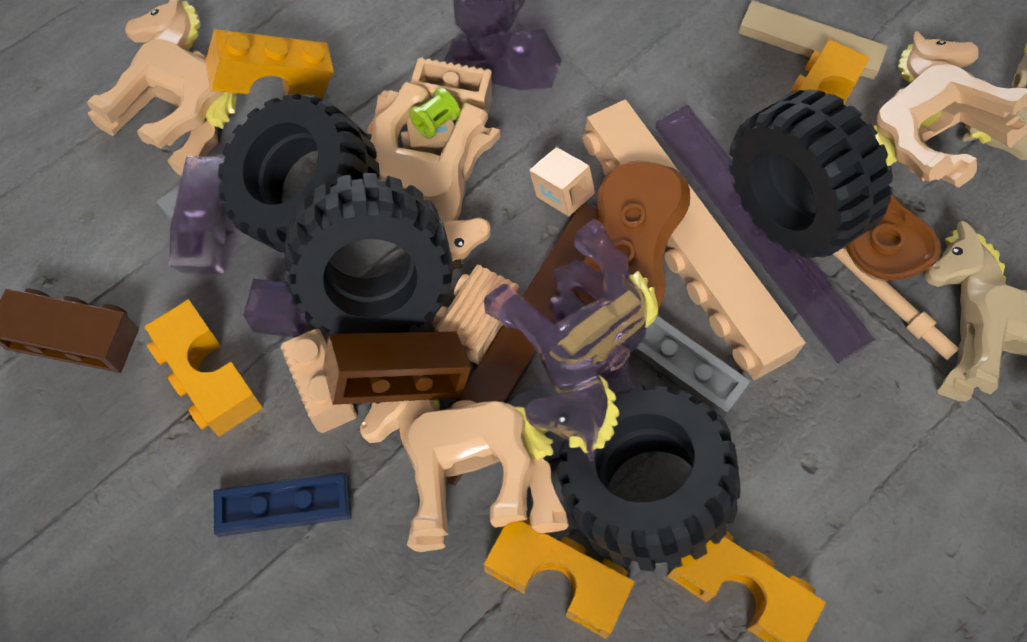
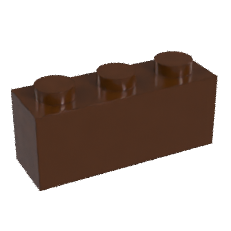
M26 288L24 292L5 289L0 300V346L3 349L116 373L122 372L139 328L127 316V311L112 304H103L101 308L88 305L85 301L72 296H64L63 300L51 298L46 293L32 288Z
M457 331L329 334L323 369L332 404L340 405L462 398L471 365Z

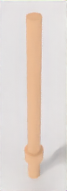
M846 246L833 254L908 324L906 329L918 340L923 338L946 360L959 350L953 342L935 327L937 322L925 311L920 313L888 282L874 280L862 273L849 256Z

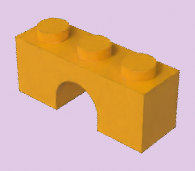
M217 29L213 31L205 61L210 91L249 94L253 83L258 79L266 76H278L282 78L285 95L298 93L302 96L311 94L322 99L334 73L327 43Z
M829 39L822 52L817 50L813 52L805 67V71L809 72L807 77L799 75L790 93L798 90L807 91L809 89L823 91L826 95L832 94L844 99L843 104H845L870 57Z
M189 299L144 326L153 340L146 344V346L160 365L165 362L168 363L173 372L166 377L180 397L188 394L194 404L187 409L202 430L209 426L220 437L263 409L232 362L213 372H200L203 359L221 345Z
M526 516L527 520L511 522L504 526L484 563L485 573L525 594L530 582L538 573L545 570H556L563 573L570 580L573 587V600L565 617L607 639L635 581L626 577L628 571L611 560L603 559L602 563H599L586 556L587 549L572 539L563 537L560 542L545 533L536 532L531 528L530 517Z
M726 531L727 534L719 544H714L711 541L707 542V554L701 558L694 560L691 554L681 558L682 566L671 569L667 576L705 602H708L717 594L723 582L736 581L745 585L753 594L756 604L755 614L747 630L765 642H806L826 604L824 600L815 595V588L808 582L795 576L788 578L773 568L774 562L764 554L755 550L748 552L733 542L734 537L728 531Z

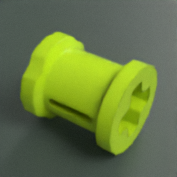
M443 88L436 89L433 93L434 97L422 106H415L409 110V118L412 124L427 139L433 138L440 126L450 119L456 120L460 114V108L456 100Z

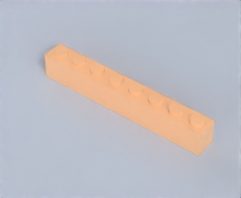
M626 99L587 117L583 143L588 153L592 156L595 155L602 164L605 177L613 168L631 161L660 163L678 171ZM689 185L690 205L685 217L668 240L664 252L666 263L672 272L678 273L687 285V292L691 300L696 305H701L707 313L711 328L720 338H724L731 347L733 358L739 368L747 371L755 381L794 359L806 342Z

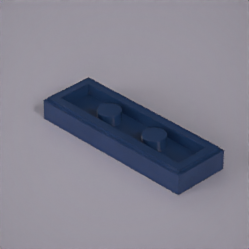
M346 472L213 490L214 534L218 537L351 519L349 476Z

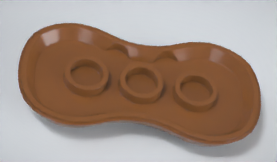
M631 161L613 168L602 181L597 195L599 219L597 235L592 247L575 269L571 280L573 304L585 317L592 319L605 309L609 311L627 298L622 292V281L629 275H633L636 271H639L643 278L648 279V288L654 287L658 309L661 306L666 286L663 264L665 248L670 236L685 217L690 205V188L687 180L679 171L660 163ZM641 307V312L621 327H631L644 323L647 318L646 311Z
M893 194L883 219L876 223V226L846 245L848 254L855 266L866 276L878 281H895L921 274L935 265L941 254L940 241L935 231L924 220L903 207Z

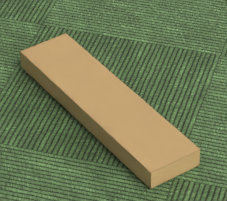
M754 0L751 1L738 32L747 37L811 58L815 50L822 52L829 39L870 57L861 76L872 80L875 79L879 72L888 47L887 45Z

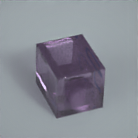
M253 278L243 315L253 333L293 338L302 335L304 325H309L310 323L305 320V312L300 313L291 302V294L287 291L285 282Z

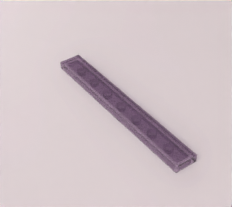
M686 105L658 119L655 127L837 364L871 345L875 340L814 262L809 257H802L799 254L783 250L780 243L774 244L766 238L767 233L763 229L758 230L752 221L754 219L748 211H744L740 204L742 199L739 193H735L732 184L735 180L734 175L730 174L729 170L731 158L692 109Z

